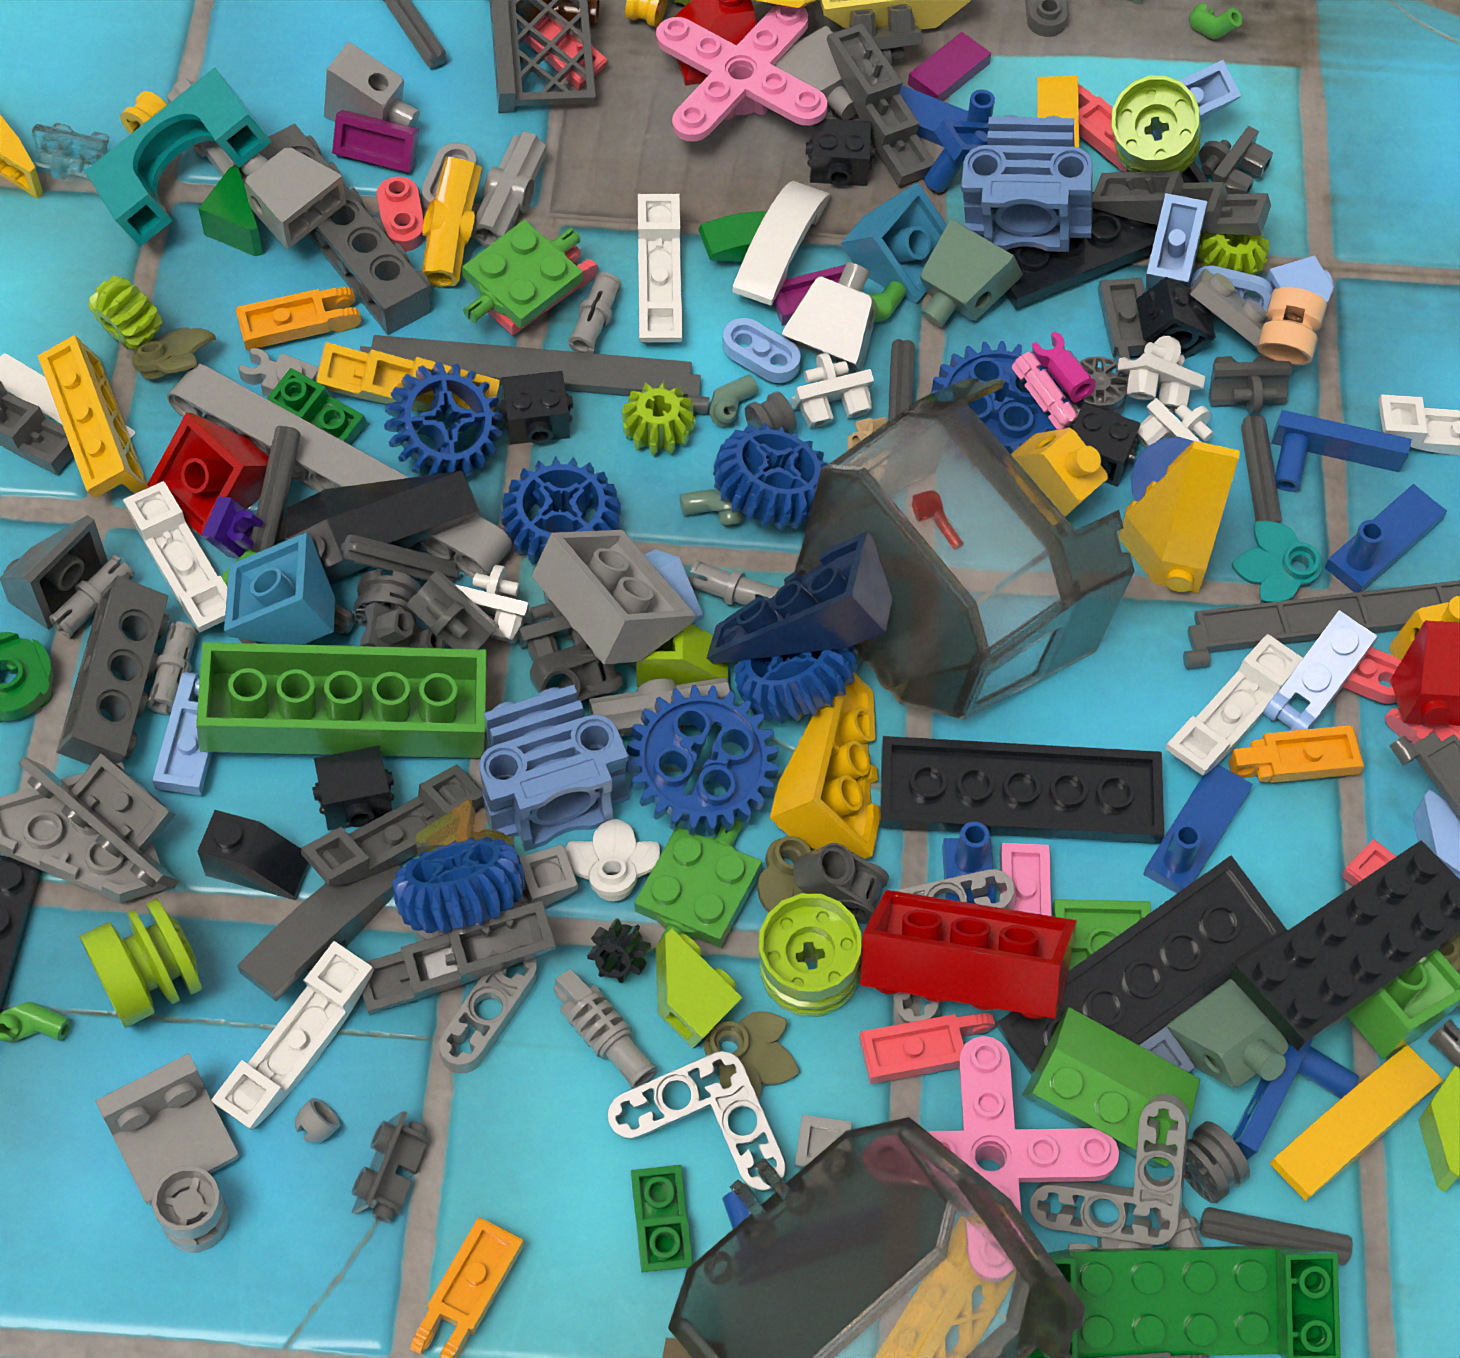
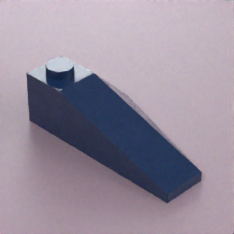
M866 531L830 547L818 555L821 564L802 577L797 571L790 574L784 579L785 585L770 599L766 600L764 597L758 596L717 624L707 659L711 663H721L848 648L865 640H873L882 633H885L893 598L873 536Z

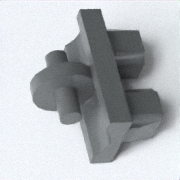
M908 4L887 7L888 26L876 27L875 12L872 9L851 11L849 27L863 23L891 66L893 60L904 59L903 46L923 44L922 31L915 25L912 8Z
M1250 126L1245 129L1232 148L1227 140H1221L1220 142L1208 141L1199 151V159L1203 164L1201 170L1207 175L1213 173L1212 178L1214 182H1224L1227 194H1250L1255 178L1241 171L1245 169L1262 177L1270 165L1273 152L1256 144L1259 131Z
M1259 355L1253 362H1237L1232 356L1217 357L1213 363L1208 396L1210 406L1246 405L1249 413H1260L1262 404H1287L1288 382L1293 369L1291 362L1272 361L1263 355Z
M439 570L432 574L424 586L406 604L411 611L431 628L430 631L435 636L441 637L452 649H480L500 627Z
M545 592V604L532 607L530 611L534 621L546 617L550 619L519 629L518 641L520 648L528 649L533 662L543 655L557 652L556 639L571 635L574 646L584 641L579 633L570 626L569 621L555 604L546 597Z
M377 602L366 606L367 626L361 638L360 646L445 647V641L441 637L435 636L430 631L431 628L423 629L414 624L411 613L398 607L389 610Z

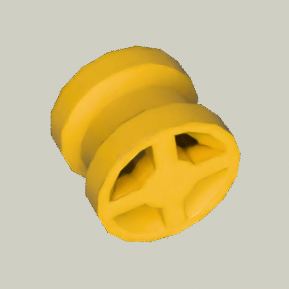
M627 0L625 17L632 21L637 19L646 20L649 26L657 28L665 15L668 0Z
M142 91L135 99V106L127 107L121 113L120 120L128 133L132 134L167 106V104L153 92Z

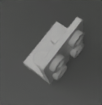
M189 1053L95 1101L145 1203L151 1205L152 1193L158 1180L168 1171L180 1166H196L211 1174L239 1158V1154L211 1102Z

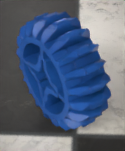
M436 362L431 374L422 365L416 370V378L406 374L401 380L404 388L395 387L392 390L391 396L396 402L388 403L385 407V412L394 418L387 420L384 428L389 432L398 433L389 440V446H403L404 450L398 456L400 462H405L411 456L416 461L412 466L413 473L417 474L424 466L429 467L428 475L439 474L440 469H442L443 473L462 471L467 478L472 474V466L482 469L487 464L485 456H493L496 453L497 447L492 441L500 440L503 431L493 425L499 424L503 420V414L493 412L491 409L499 403V397H485L484 393L490 387L489 382H483L477 387L472 382L476 378L475 371L470 370L465 377H461V369L458 363L453 364L448 374H446L443 364ZM433 391L434 399L431 401V411L422 412L419 416L411 417L414 399L423 393ZM452 394L460 397L470 409L458 406L454 402ZM440 414L443 415L444 421L452 422L449 429H445L444 422L436 421ZM469 427H476L473 445L463 452L455 453L454 445L458 442L457 434L465 432ZM421 434L430 437L435 443L436 451L425 445L417 435Z
M765 423L759 429L748 424L744 431L735 430L725 440L724 444L720 446L713 465V475L715 476L714 488L721 492L720 501L731 503L732 513H744L747 522L752 519L761 522L763 529L769 523L774 524L780 531L786 525L798 529L803 522L811 523L812 519L825 507L832 487L831 482L833 478L830 477L829 473L831 465L823 461V452L812 450L813 441L803 442L798 438V432L791 435L784 432L782 426L777 430H771Z
M555 456L550 466H545L538 460L535 465V472L523 468L520 480H511L509 493H505L502 500L503 512L501 513V520L505 533L514 543L518 556L528 553V560L532 565L539 561L551 533L620 529L619 515H621V502L617 498V490L614 484H608L605 472L594 474V467H592L591 462L582 468L578 467L574 457L568 465L561 464ZM537 504L540 510L537 511V517L530 521L527 518V514ZM592 506L596 514L587 524L583 517L586 515L585 510Z
M855 645L841 649L739 660V663L733 667L736 673L737 691L744 702L747 700L751 702L749 709L752 710L754 715L764 714L766 722L776 718L780 724H783L790 717H793L799 723L806 714L812 713L816 716L817 710L821 707H833L832 699L834 697L846 695L845 686L855 682L853 672L859 668L857 655L854 650Z
M470 837L462 842L454 840L449 845H437V849L430 852H422L418 859L409 860L406 863V867L396 872L397 877L392 881L395 904L398 914L403 918L404 924L411 925L412 930H424L426 933H434L438 930L448 933L452 929L458 928L465 930L467 926L474 924L482 925L484 920L498 918L501 911L510 910L514 906L513 902H517L523 897L522 891L526 888L524 883L525 873L514 846L506 844L505 840H492L489 837L480 840Z

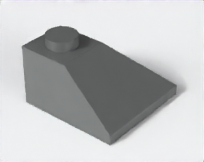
M86 515L34 545L20 559L12 561L0 577V582L8 602L48 630L53 627L49 616L54 614L77 592L75 586L82 580L87 582L108 562L94 519Z

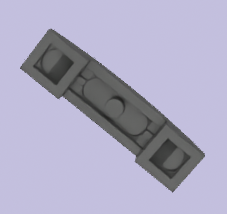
M456 764L419 784L418 797L349 834L342 827H339L302 847L301 855L329 886L352 883L371 877L406 861L449 833L484 802L483 792Z

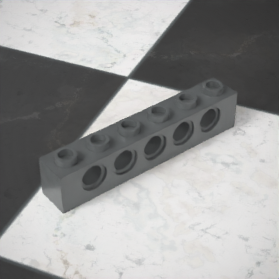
M295 123L269 136L272 142L259 152L267 160H270L284 148H293L341 175L333 162L327 163L321 156L320 148L311 135L306 137ZM343 183L346 204L307 235L350 289H353L354 294L385 333L390 335L431 313L429 294L432 293V287L426 275L421 270L416 272L409 264L408 256L399 243L393 244L390 241L381 220L376 215L371 217L368 214L359 193L354 188L349 190Z

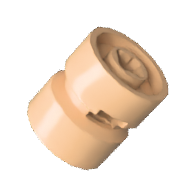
M1280 287L1274 289L1266 312V316L1270 321L1266 322L1262 327L1257 345L1258 352L1272 361H1290L1291 365L1310 364L1318 341L1317 334L1313 331L1319 330L1322 326L1327 308L1326 300L1311 291L1301 288Z

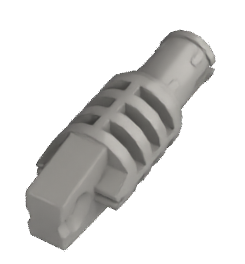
M572 969L558 976L555 979L554 993L563 1004L560 1007V1012L569 1024L576 1029L579 1036L583 1037L585 1043L593 1049L597 1057L604 1060L609 1059L629 1082L632 1089L648 1083L657 1073V1067L648 1060L632 1041L633 1033L629 1024L614 1010L613 1005L606 1000L605 996L595 985L589 988Z

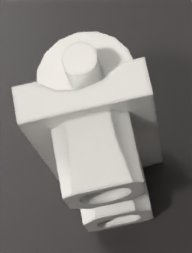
M1162 336L1155 343L1149 342L1145 346V353L1134 361L1126 357L1119 358L1117 371L1129 375L1126 395L1138 400L1155 399L1157 387L1161 388L1159 401L1170 412H1175L1182 404L1187 406L1190 391L1204 388V375L1182 367L1185 358L1181 355L1179 341L1173 337Z
M828 353L819 354L816 357L817 368L804 371V376L807 383L819 380L820 382L796 387V396L790 398L793 411L801 410L809 429L831 423L834 418L829 402L841 399L847 418L852 419L864 416L872 409L869 388L874 382L871 369L836 377L849 373L847 362L842 361L833 364Z
M1155 398L1147 405L1149 416L1141 423L1137 438L1145 448L1160 439L1182 437L1201 442L1195 436L1198 435L1204 442H1207L1214 434L1206 426L1212 413L1205 406H1200L1191 411L1185 404H1182L1175 411L1183 420L1181 422Z
M495 565L490 576L475 573L473 586L487 589L486 592L456 585L482 611L495 615L494 622L500 627L491 635L492 638L515 644L520 634L519 629L523 627L524 623H532L533 618L529 609V602L502 596V593L517 596L520 583L506 580L505 566Z

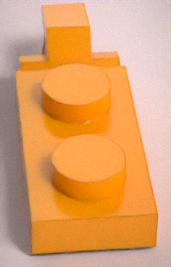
M1351 725L1264 733L1262 739L1251 741L1249 748L1233 749V753L1228 760L1230 771L1241 778H1252L1258 775L1259 782L1270 781V783L1358 775L1364 768L1355 732Z

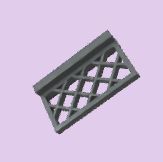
M489 0L498 113H512L515 106L595 103L596 92L587 0H569L579 8V13L570 22L554 10L563 0H552L548 5L542 0H528L541 11L530 23L516 13V9L525 0ZM547 17L563 28L551 41L536 30ZM579 23L581 27V32L577 28H575ZM517 26H519L522 29V31L519 34ZM568 34L582 44V50L573 59L557 47ZM529 35L544 47L533 60L519 50V45ZM550 53L566 65L555 77H552L539 66ZM582 60L584 61V68L579 65ZM520 62L526 66L522 71ZM573 70L585 80L586 90L570 91L560 82ZM531 72H534L547 83L540 92L523 93L522 81Z

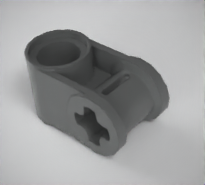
M585 641L537 658L530 669V681L538 693L549 689L546 687V684L552 676L564 674L562 681L555 687L565 688L574 685L578 701L593 696L609 694L618 690L624 684L622 674L616 672L615 665L603 664L594 655L593 650Z
M829 843L797 858L793 867L794 881L804 893L823 894L840 901L854 915L857 923L868 924L875 911L874 906L880 889L887 886L889 875L884 869L867 862L848 850L844 845L838 843Z

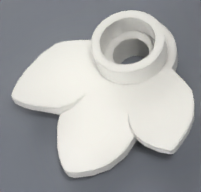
M612 819L602 823L593 835V841L568 842L566 854L573 873L576 876L588 879L591 888L600 898L607 901H619L626 898L632 892L638 877L653 870L660 857V847L658 842L653 841L636 843L635 834L631 826L625 821Z

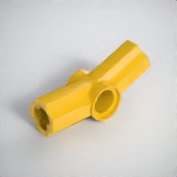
M449 156L445 157L436 196L427 208L422 228L423 235L427 236L422 272L426 275L432 286L439 288L446 286L455 287L460 280L464 247L468 243L473 230L475 214L471 210L482 167L474 162Z

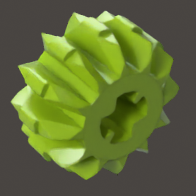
M1263 231L1261 235L1202 232L1197 252V262L1203 264L1202 267L1218 266L1251 275H1260L1265 269L1268 260L1266 257L1270 249L1269 240L1263 238Z
M112 276L108 281H103L89 297L88 305L90 311L94 314V318L113 339L118 340L124 347L137 350L140 346L155 337L154 334L161 328L162 319L157 313V308L151 304L148 296L144 295L138 286L132 285L126 278Z
M664 380L659 388L653 389L645 382L642 393L631 391L628 403L624 404V408H622L623 432L626 435V439H633V444L637 451L647 446L650 447L653 457L658 449L664 448L672 455L675 450V444L686 446L689 434L693 433V429H695V416H693L691 398L683 397L680 386L670 391L667 390Z

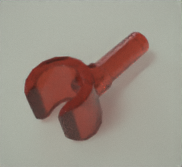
M928 490L912 496L911 507L918 522L933 518L936 527L940 529L954 550L964 545L961 538L948 522L944 514L940 495L937 492Z

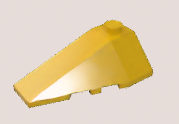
M1193 441L1168 466L1167 474L1159 482H1151L1146 487L1145 495L1138 502L1133 500L1126 507L1118 538L1154 584L1166 586L1176 592L1188 591L1199 593L1234 477L1240 450Z
M853 672L855 682L845 686L846 695L834 697L832 699L833 707L823 706L817 710L816 716L813 715L778 782L769 818L788 836H795L804 840L810 848L817 849L829 843H838L844 845L859 857L866 859L873 855L880 820L879 806L871 803V784L878 781L877 767L870 764L869 742L876 739L873 690Z

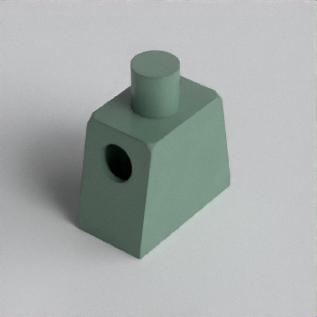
M951 219L921 272L920 279L928 294L932 296V299L922 310V315L938 327L944 325L954 310L972 321L977 320L1023 275L1015 256Z
M1231 978L1166 1024L1195 1065V1068L1231 1088L1240 1087L1256 1074L1266 1081L1274 1080L1285 1069L1286 1060L1283 1055L1289 1047L1285 1037Z

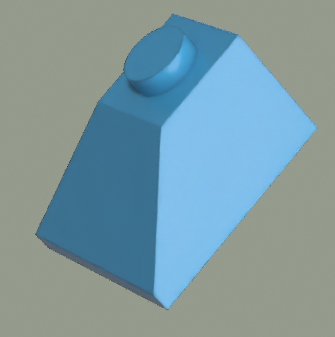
M918 183L913 184L863 216L843 239L841 244L855 264L870 271L869 279L885 288L892 281L900 282L906 289V296L904 298L915 303L927 292L920 279L921 272L947 224Z
M307 532L229 565L224 632L229 637L269 644L303 645L334 632L335 596L314 542Z

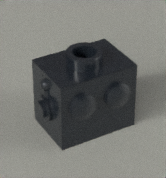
M824 118L819 123L813 125L812 139H809V142H806L805 155H808L809 158L807 165L811 167L810 183L867 186L868 171L872 169V159H875V146H873V143H870L871 121Z
M1168 277L1162 279L1136 299L1143 340L1155 343L1162 336L1173 337L1179 341L1181 355L1185 359L1216 338L1211 311L1190 295L1191 288Z
M563 371L502 377L504 400H501L498 406L499 413H502L503 420L505 419L503 426L508 430L510 445L522 443L542 444L550 440L570 438L569 423L573 420V417L570 415V409H573L572 396L566 393Z
M1083 403L1078 417L1074 421V425L1070 428L1078 434L1086 446H1092L1099 452L1101 457L1100 465L1108 476L1105 483L1118 487L1126 466L1133 465L1137 455L1135 446L1139 444L1137 436L1141 423L1123 417L1115 411L1103 410Z
M380 746L314 758L318 782L315 783V787H312L314 800H318L321 805L319 812L325 815L328 831L339 827H362L392 811L391 801L394 800L395 796L391 792V786L394 785L392 771L388 772V769H384Z

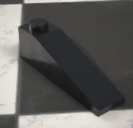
M462 471L329 488L286 508V539L289 540L306 532L311 536L331 585L368 567L346 561L343 558L340 546L341 543L345 542L347 535L355 534L408 548L481 512L467 478Z

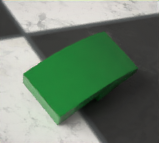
M767 211L739 213L702 223L698 231L709 259L743 262Z
M291 367L266 398L349 445L352 444L367 424L363 414L329 396L325 386Z
M673 1165L631 1170L641 1273L693 1267L682 1166Z

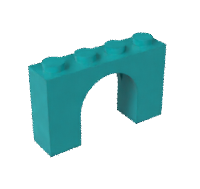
M214 67L86 169L85 172L114 220L141 247L173 221L158 198L157 187L165 168L177 155L195 144L213 141L217 142L240 168L272 141L239 95Z

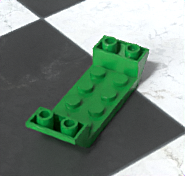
M1278 1246L1065 1249L1021 1258L1023 1358H1098L1170 1352V1356L1196 1354H1279L1283 1358H1341L1338 1253Z

